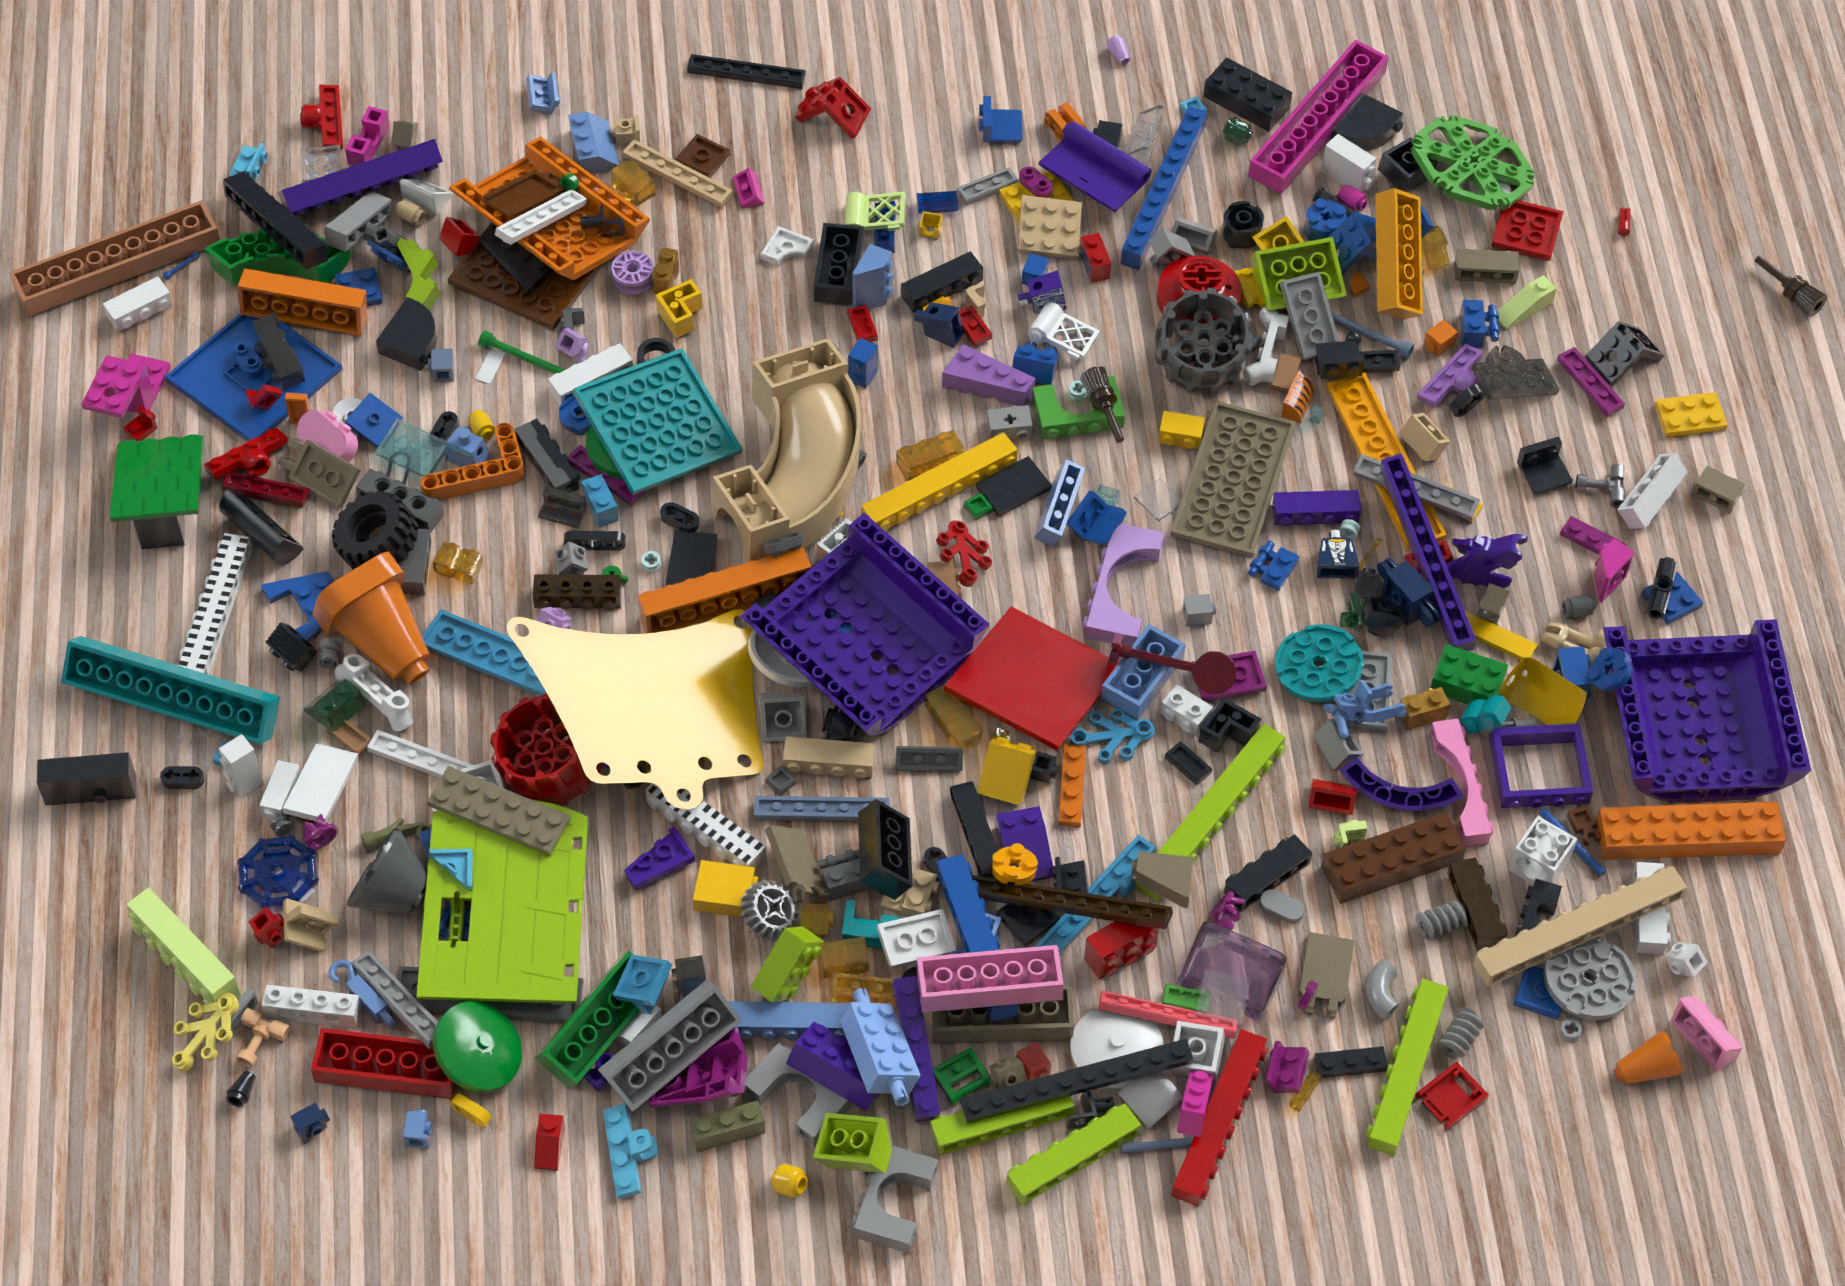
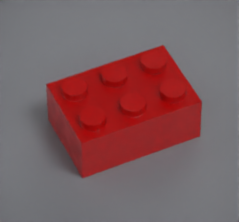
M1114 921L1086 937L1084 960L1099 980L1105 976L1110 977L1122 966H1129L1143 954L1148 955L1152 953L1156 948L1159 928Z

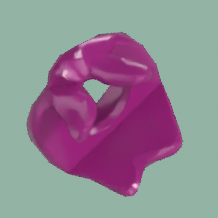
M322 814L317 817V821H314V823H304L305 844L313 850L329 844L334 840L338 832L336 825L325 822Z
M1229 891L1217 902L1208 917L1215 926L1233 930L1234 922L1238 921L1241 917L1232 902L1243 904L1245 900L1234 897L1235 893Z

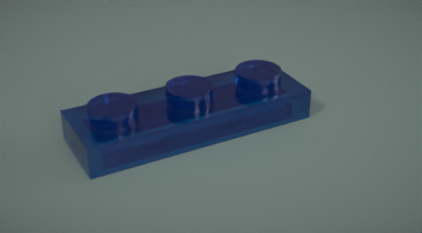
M895 201L889 203L894 207L896 206ZM881 202L875 203V208H876L878 205H880ZM885 206L879 213L885 215L890 209ZM896 213L889 218L890 221H896ZM875 215V223H876L877 221L880 220V218ZM888 228L874 230V246L895 253L896 230L888 231Z

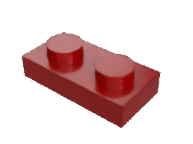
M972 305L960 310L963 332L974 347L992 339L991 331Z

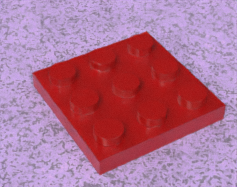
M1518 200L1510 208L1501 209L1491 247L1551 261L1564 211Z

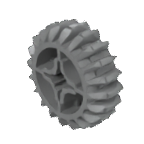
M764 880L754 883L752 887L746 889L745 894L740 899L743 902L739 906L743 910L740 917L745 918L743 925L750 927L749 932H755V938L762 936L763 941H777L784 928L795 927L798 923L796 919L799 913L795 910L799 905L793 904L794 898L788 895L789 890L784 891L783 884L776 885L775 880L770 882Z

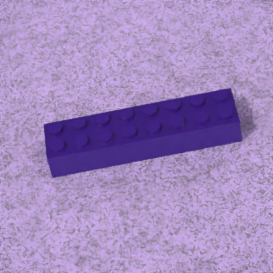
M432 139L283 189L278 192V195L285 208L296 217L306 213L305 209L311 208V211L324 207L325 202L329 201L330 205L344 200L343 196L349 195V198L361 195L363 189L367 188L368 192L382 187L381 183L386 182L387 185L399 182L402 176H405L406 179L420 174L419 170L424 169L425 173L439 168L438 164L443 162L436 140Z

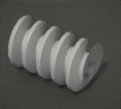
M1452 901L1449 905L1443 904L1441 907H1434L1433 910L1428 909L1424 913L1419 912L1416 914V924L1423 938L1426 936V933L1431 939L1434 938V931L1439 936L1443 935L1442 928L1447 933H1450L1451 925L1455 930H1458L1459 922L1463 927L1468 926L1466 911L1459 901Z
M1462 1007L1461 1012L1456 1015V1019L1451 1022V1026L1447 1028L1446 1033L1438 1041V1049L1444 1055L1451 1058L1456 1056L1464 1057L1466 1055L1464 1050L1470 1049L1469 1043L1475 1042L1474 1036H1479V1029L1482 1030L1485 1024L1474 1011Z

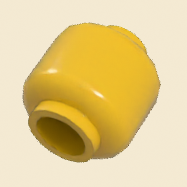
M782 1164L771 1175L773 1189L778 1194L796 1198L804 1193L807 1188L808 1179L804 1170L799 1167Z

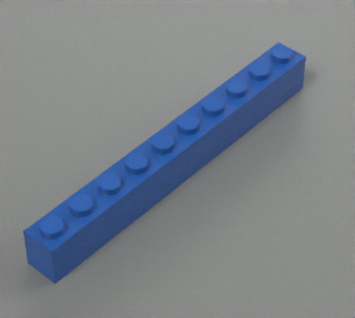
M1188 106L1122 247L1121 265L1140 270L1151 246L1148 240L1158 231L1205 129L1207 111Z

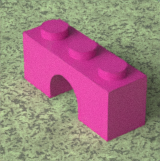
M371 106L367 108L361 119L362 130L360 137L353 135L345 148L348 165L354 166L373 159L390 128L388 112L386 110Z
M1190 1070L1177 1133L1196 1137L1201 1136L1212 1086V1074Z

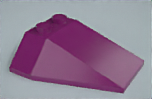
M737 1026L649 1098L648 1105L650 1107L721 1101L744 1093L748 1059Z

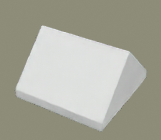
M419 178L400 180L402 200L408 199L422 206L426 212L438 216L453 195L452 192Z

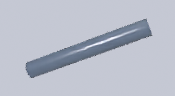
M1188 1137L1120 1144L1121 1154L1190 1147L1192 1139Z

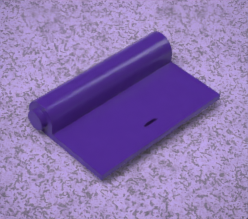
M1075 121L1065 125L1063 140L1038 163L1039 166L1113 212H1116L1149 180L1152 173L1151 168Z

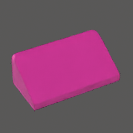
M747 168L733 176L741 208L765 204L757 174L753 170Z

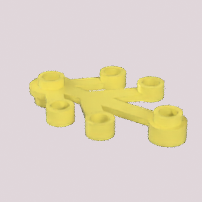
M225 993L219 997L217 1002L205 1005L194 1002L188 1010L190 1015L195 1018H200L207 1013H213V1015L209 1019L192 1023L178 1021L174 1025V1032L181 1037L186 1036L188 1033L199 1031L183 1051L176 1052L173 1055L172 1062L176 1069L182 1072L191 1069L194 1063L192 1055L205 1038L206 1046L201 1050V1057L207 1061H213L217 1057L216 1038L223 1043L231 1040L233 1035L231 1031V1016L239 1008L235 995ZM221 1020V1027L216 1032L217 1024Z

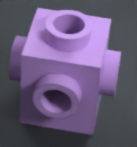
M547 607L540 609L536 621L558 628L571 629L570 622L572 618L565 615L566 612L562 609Z

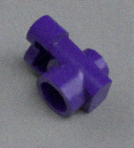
M610 1053L602 1054L596 1061L597 1067L591 1068L584 1075L597 1092L608 1083L598 1069L614 1057Z

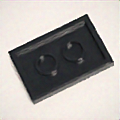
M1029 456L976 483V489L985 496L998 517L1051 490L1052 484Z
M675 530L665 585H674L712 572L718 535Z

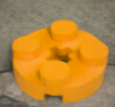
M1015 843L1011 847L1002 848L993 854L992 873L1002 883L1007 884L1009 881L1015 882V885H1024L1032 881L1036 875L1038 861L1035 855L1029 850L1024 849V846ZM1011 864H1017V865H1019V867L1010 866V865H1011Z

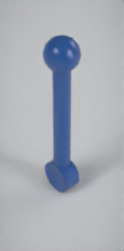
M193 252L190 258L169 272H164L163 277L170 279L171 275L191 261H196L199 258V254Z

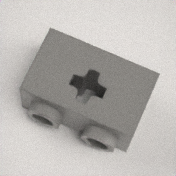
M1029 405L987 410V427L990 439L1003 432L1010 440L1032 438L1033 425Z

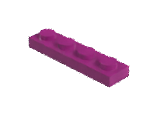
M1575 347L1558 355L1557 361L1606 417L1624 409L1625 403Z
M579 445L568 456L570 465L589 478L602 474L610 492L631 506L645 493L643 491L632 495L623 479L610 477L608 474L597 470L590 459H588L586 448L582 445Z

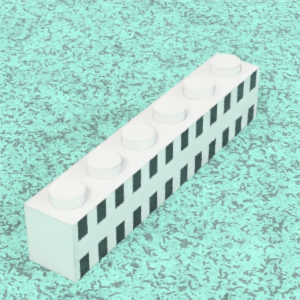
M651 783L645 789L646 801L651 808L660 810L669 821H675L685 833L694 835L703 846H709L721 859H726L734 865L755 867L756 869L766 858L765 845L703 800L695 808L679 809L666 800L663 792L657 785ZM683 788L677 790L679 800L688 802L691 799V794L688 790Z

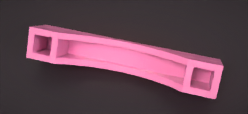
M1459 719L1432 722L1430 737L1434 751L1454 769L1464 790L1465 807L1459 818L1458 834L1465 847L1488 844L1491 835L1494 833L1493 824L1491 821L1488 822V808L1486 802H1483L1481 798V784L1476 781V766L1471 764V749L1465 743V729L1460 726Z

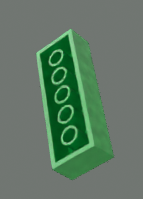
M629 950L617 959L535 1056V1059L568 1089L578 1084L639 1011L632 1002L617 1000L613 996L631 954L634 955Z

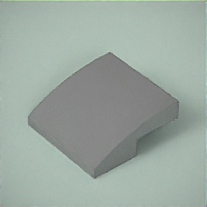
M1163 1072L1132 1079L1118 1092L1120 1097L1148 1128L1152 1127L1184 1098L1182 1093Z

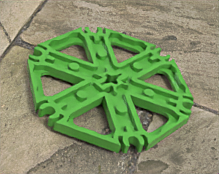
M1450 115L1448 120L1441 116V118H1436L1415 134L1412 140L1411 153L1431 185L1435 183V189L1442 187L1444 189L1442 194L1446 195L1448 193L1447 197L1487 210L1493 209L1495 211L1498 206L1505 210L1506 207L1507 209L1527 194L1534 185V171L1516 142L1509 143L1511 137L1507 139L1501 137L1503 132L1499 131L1497 133V128L1456 115L1455 117ZM1463 127L1477 132H1484L1488 137L1475 147ZM1439 129L1450 145L1434 141L1428 135ZM1504 151H1511L1520 166L1507 164L1495 158ZM1429 159L1451 166L1444 172H1438L1434 169ZM1471 178L1481 195L1465 191L1460 186ZM1496 180L1518 186V188L1512 193H1505Z

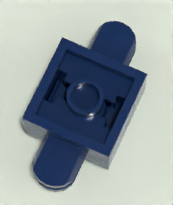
M1390 557L1377 564V571L1384 579L1381 597L1394 603L1392 607L1397 611L1399 607L1403 609L1406 613L1403 622L1407 626L1420 619L1428 628L1441 620L1439 611L1431 603L1432 586L1419 575L1418 570L1414 566H1411L1407 560L1397 565Z

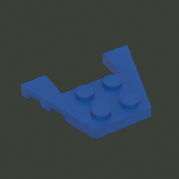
M328 571L261 585V589L270 604L292 594L309 620L308 623L295 629L307 641L313 637L316 638L320 634L322 628L312 614L318 595L334 582Z

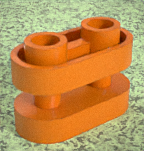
M1067 102L1058 106V112L1055 109L1045 112L1044 123L1047 128L1054 132L1058 141L1063 140V129L1067 123L1075 121L1086 128L1081 117Z

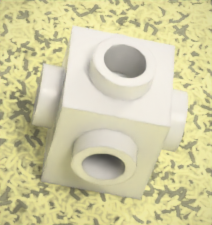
M1678 942L1673 945L1665 956L1670 970L1677 975L1695 977L1708 963L1700 947L1690 943Z

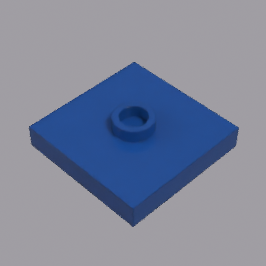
M369 392L346 419L345 424L375 448L379 449L399 425L403 417Z

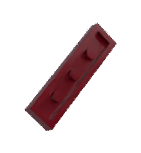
M237 472L228 473L221 484L222 491L225 492L230 490L240 495L299 508L304 507L310 496V488Z

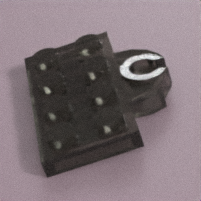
M1503 345L1500 351L1498 346H1494L1485 358V362L1474 363L1471 368L1488 400L1557 395L1560 390L1543 358L1525 359L1516 349Z

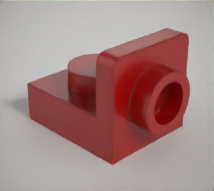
M263 385L258 391L248 389L245 394L253 408L268 411L280 398L282 392L278 387Z
M142 406L137 408L139 415L123 427L124 433L136 442L144 440L157 429L156 416L151 410H146Z

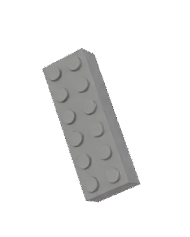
M707 979L598 1070L633 1112L738 1025L742 1019L718 988Z

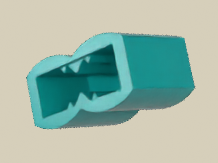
M1499 695L1491 696L1487 700H1473L1467 705L1459 722L1464 727L1466 733H1479L1484 729L1494 730L1502 726L1511 710V706L1504 696Z

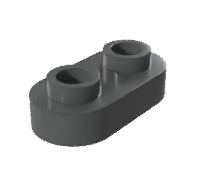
M803 532L791 533L763 543L765 554L778 556L783 553L782 550L788 548L789 550H794L802 547L801 544L805 542Z

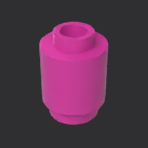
M1351 185L1342 186L1337 194L1340 202L1356 212L1363 211L1367 206V196Z

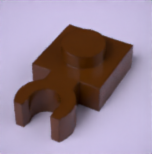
M1589 806L1567 812L1566 817L1575 834L1582 833V842L1585 846L1589 845L1590 840L1588 837H1593L1596 843L1600 841V833L1595 830L1597 822Z

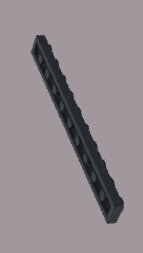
M1187 1039L962 1098L960 1103L968 1124L1192 1064L1194 1058Z

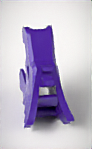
M1511 534L1496 539L1488 536L1480 537L1478 535L1466 540L1454 538L1452 545L1464 556L1446 564L1451 578H1458L1463 584L1484 585L1488 588L1490 583L1505 589L1510 586L1512 578L1495 573L1493 570L1500 567L1509 570L1516 566L1523 557L1522 553L1517 549L1516 543L1522 545L1528 541V537L1523 534Z

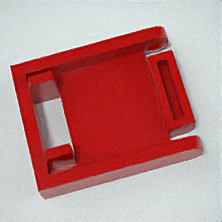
M1455 1062L1415 1094V1097L1420 1100L1425 1096L1426 1098L1421 1102L1422 1105L1440 1123L1448 1120L1444 1124V1128L1449 1130L1488 1099L1489 1094L1458 1062ZM1458 1078H1461L1473 1090L1470 1097L1455 1082Z

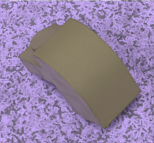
M1489 583L1484 598L1479 603L1478 607L1480 608L1477 616L1498 623L1511 591Z

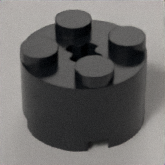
M1237 201L1228 206L1223 216L1222 236L1231 248H1247L1257 245L1252 237L1263 229L1264 214L1257 205L1256 207L1250 205V202Z

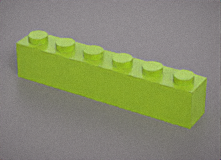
M1071 1096L968 1124L961 1109L956 1114L949 1116L940 1115L930 1121V1132L940 1156L1069 1118L1074 1113V1104Z
M1125 1103L1119 1107L1114 1106L1107 1111L1106 1115L1101 1118L1096 1117L1092 1119L1081 1130H1073L1061 1142H1053L1041 1154L1039 1152L1033 1154L1021 1166L1019 1164L1013 1166L1007 1173L1006 1184L1023 1206L1120 1147V1144H1126L1139 1136L1141 1124Z

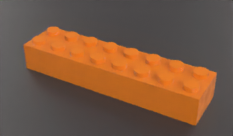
M804 547L783 552L778 556L769 555L762 559L748 561L742 565L730 566L725 570L710 572L698 578H690L681 583L666 585L654 591H646L638 595L640 620L647 634L677 630L705 623L735 609L746 611L752 607V603L772 591L779 596L809 571L812 566Z
M1778 802L1604 807L1599 809L1596 818V828L1601 836L1599 845L1602 860L1780 854L1786 842Z

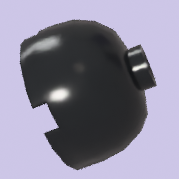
M1372 596L1371 599L1367 597L1362 606L1361 619L1368 628V632L1372 635H1389L1400 628L1406 613L1400 607L1398 611L1392 607L1394 603L1381 597Z
M831 702L834 707L833 709L828 708L822 732L827 731L826 738L821 737V739L850 741L853 735L857 736L860 727Z

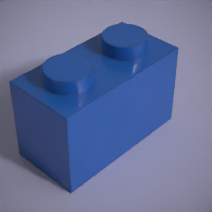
M859 338L848 355V375L854 385L867 388L878 372V345Z

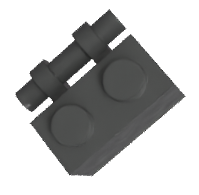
M852 849L846 850L844 854L837 856L828 855L825 857L826 859L817 861L819 869H822V880L824 888L829 893L827 896L829 901L872 889V887L860 881L859 849L855 851Z

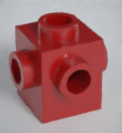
M265 907L249 921L254 931V937L262 945L266 943L271 948H274L285 938L284 917L279 913L275 915Z

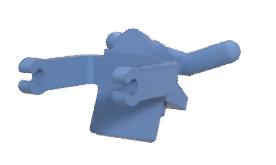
M1359 680L1354 695L1344 693L1343 695L1335 694L1334 700L1339 707L1329 703L1323 705V710L1331 713L1336 720L1340 737L1343 739L1349 735L1345 721L1373 723L1394 717H1404L1407 714L1405 711L1406 706L1403 703L1370 711L1368 709L1370 700L1390 697L1393 694L1391 690L1393 687L1390 683H1385L1382 686L1369 688L1364 680Z

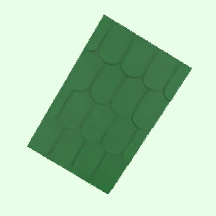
M192 434L180 438L170 436L158 440L149 438L137 442L128 440L118 443L110 506V521L133 520L141 549L185 545L184 515L199 514L204 447L203 435Z

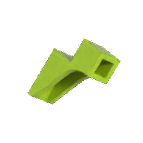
M400 238L397 245L413 277L412 285L406 294V298L414 299L430 310L441 294L437 288L438 284L430 279L439 263L434 258L435 254L425 248L423 251L418 248L419 245L413 240L409 239L406 241Z

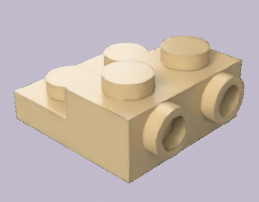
M915 869V872H912L913 887L896 900L883 895L880 909L906 917L931 912L933 907L932 896L933 894L937 895L940 887V882L937 881V874Z

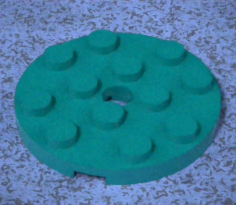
M1323 624L1305 626V629L1289 634L1280 644L1275 658L1276 674L1281 685L1290 694L1299 699L1318 703L1333 701L1335 694L1343 695L1344 693H1349L1358 684L1363 672L1362 650L1349 633L1338 627ZM1317 660L1325 662L1323 666L1318 668L1313 663Z

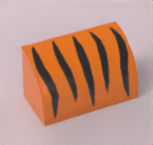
M1298 371L1284 400L1281 417L1301 424L1314 395L1315 388L1312 381Z

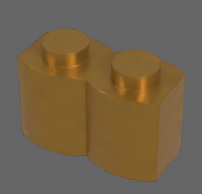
M665 247L660 250L658 264H656L652 271L654 294L674 287V280L679 274L678 250Z

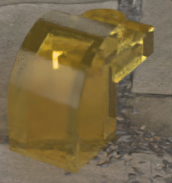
M1436 225L1421 239L1422 250H1424L1429 270L1450 265L1445 246L1448 245L1443 230Z

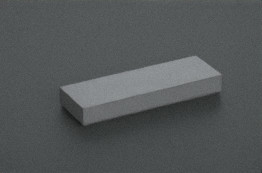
M1008 167L957 187L956 192L965 206L995 195L999 193V189L1015 184L1019 180L1011 168Z

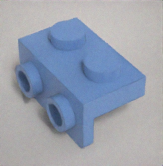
M551 72L548 78L528 75L526 84L530 110L552 114L554 109L560 104V95H558L557 90L558 80H556L555 72Z

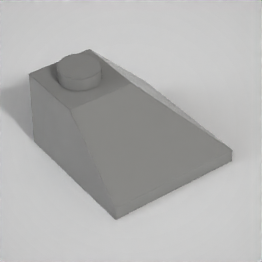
M787 692L760 693L763 742L785 741L786 737L807 738L804 695Z

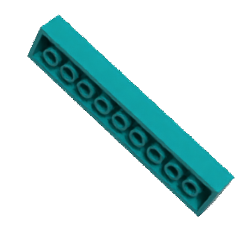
M83 636L71 639L67 643L61 683L236 737L242 734L246 740L259 744L273 738L280 696Z

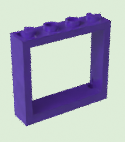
M1580 724L1503 727L1491 731L1489 742L1501 808L1517 809L1520 807L1539 808L1542 806L1561 807L1572 804L1580 806V804H1590L1593 788ZM1574 744L1582 787L1510 791L1502 746Z

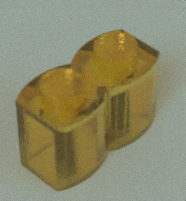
M443 542L432 562L433 571L443 576L454 577L459 581L473 584L483 566V556L475 549H462L454 542Z

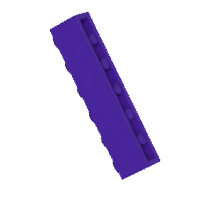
M917 976L893 979L891 986L896 1015L920 1073L918 1081L910 1092L915 1123L934 1120L940 1116V1108L924 1015L921 1009Z

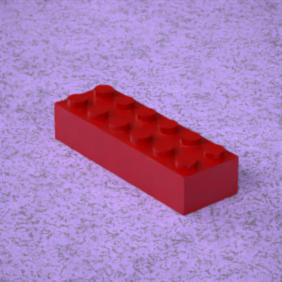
M329 1028L320 1029L311 1066L314 1082L453 1099L457 1084L450 1080L440 1068L433 1047L428 1049L421 1040Z

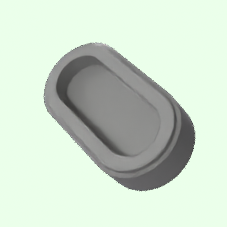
M1272 889L1266 890L1261 895L1260 906L1265 912L1289 923H1296L1302 919L1304 907L1298 900Z

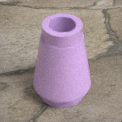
M1120 35L1109 38L1107 49L1120 65L1127 64L1130 61L1124 38H1121Z

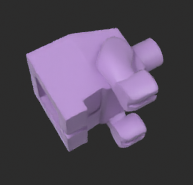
M565 328L562 330L555 347L571 357L578 354L575 360L581 363L585 361L589 339L570 328Z

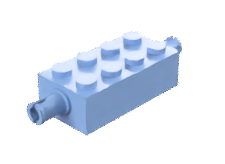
M862 988L857 989L853 993V998L856 1002H850L840 1022L868 1093L892 1094L895 1105L899 1106L900 1102V1106H903L910 1100L907 1094H910L920 1077L919 1070L893 1005L871 1003L867 990L865 988L863 991Z

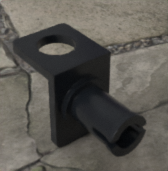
M603 204L600 205V213L598 215L580 216L581 229L599 227L602 237L625 235L623 218L606 219ZM611 224H617L620 226V229L612 231L608 227Z
M1090 1091L1082 1093L1081 1103L1084 1113L1071 1115L1066 1128L1086 1127L1089 1121L1096 1118L1097 1113L1107 1112L1115 1106L1113 1096L1093 1099ZM1079 1119H1085V1120H1083V1121H1081V1122H1076V1123H1075V1121H1077V1120H1079Z

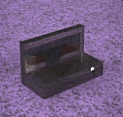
M545 486L543 490L544 503L538 518L579 528L587 510L586 496Z

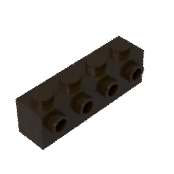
M534 574V608H605L608 610L621 608V575Z
M1476 857L1451 862L1447 875L1457 901L1461 902L1466 911L1467 927L1477 952L1485 947L1491 948L1500 940L1505 939L1508 931L1505 923H1502L1500 920L1498 904L1493 902L1491 886L1486 884L1484 879V868L1482 865H1479Z

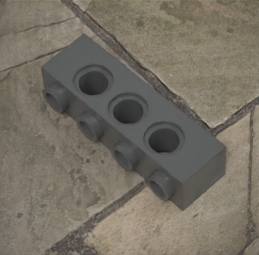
M370 468L356 486L358 496H365L368 492L376 493V491L385 490V493L390 492L399 497V499H403L401 501L415 516L418 528L430 529V533L444 516L443 507L439 500L429 498L423 495L421 491L411 489L401 481L387 477L381 471H375Z

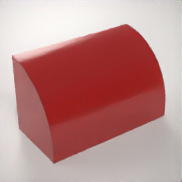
M446 217L439 239L455 256H463L470 253L477 246L480 235L464 219Z
M1312 779L1308 808L1353 815L1357 789L1353 785Z

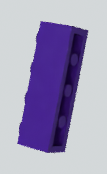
M1359 491L1274 492L1272 500L1274 525H1331L1342 523L1346 519L1359 523L1361 514Z

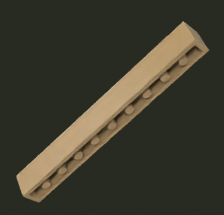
M1673 866L1666 869L1660 868L1653 875L1646 878L1642 876L1628 886L1622 885L1611 894H1602L1591 903H1582L1569 913L1566 911L1562 912L1549 922L1547 920L1542 921L1529 931L1527 929L1522 930L1511 939L1505 938L1491 948H1482L1476 953L1473 966L1486 986L1489 987L1682 899L1687 886Z

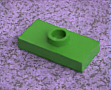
M1165 983L1162 1004L1207 1013L1211 992Z

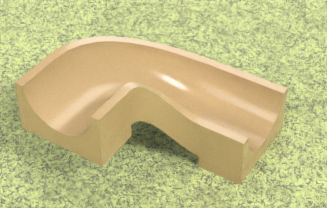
M829 338L753 362L752 400L773 429L772 445L764 463L757 471L752 465H748L714 476L712 489V514L715 519L727 515L733 518L742 538L746 563L770 555L765 554L763 543L791 533L803 532L805 542L801 545L804 548L815 542L837 519L853 488L860 453L861 410L855 386L847 374L848 363Z

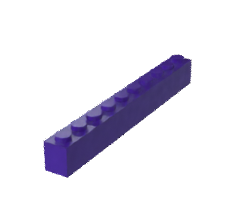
M1401 453L1381 459L1380 472L1422 578L1432 586L1433 594L1431 601L1440 613V624L1448 644L1466 651H1472L1475 647L1476 638L1403 455Z

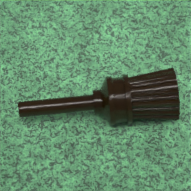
M1760 255L1754 260L1755 263L1782 283V287H1784L1783 296L1788 297L1791 302H1795L1808 316H1815L1822 309L1827 301V295L1809 285L1807 280H1804L1800 275L1793 278L1791 276L1787 277Z
M1102 366L1091 367L1082 373L1080 381L1089 394V400L1092 403L1093 409L1105 413L1116 442L1121 443L1124 441V437L1113 413L1117 396L1114 394L1113 387L1109 384L1106 368Z

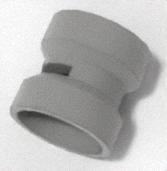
M334 639L321 640L319 642L320 653L317 656V664L326 669L336 668L339 665L340 642Z

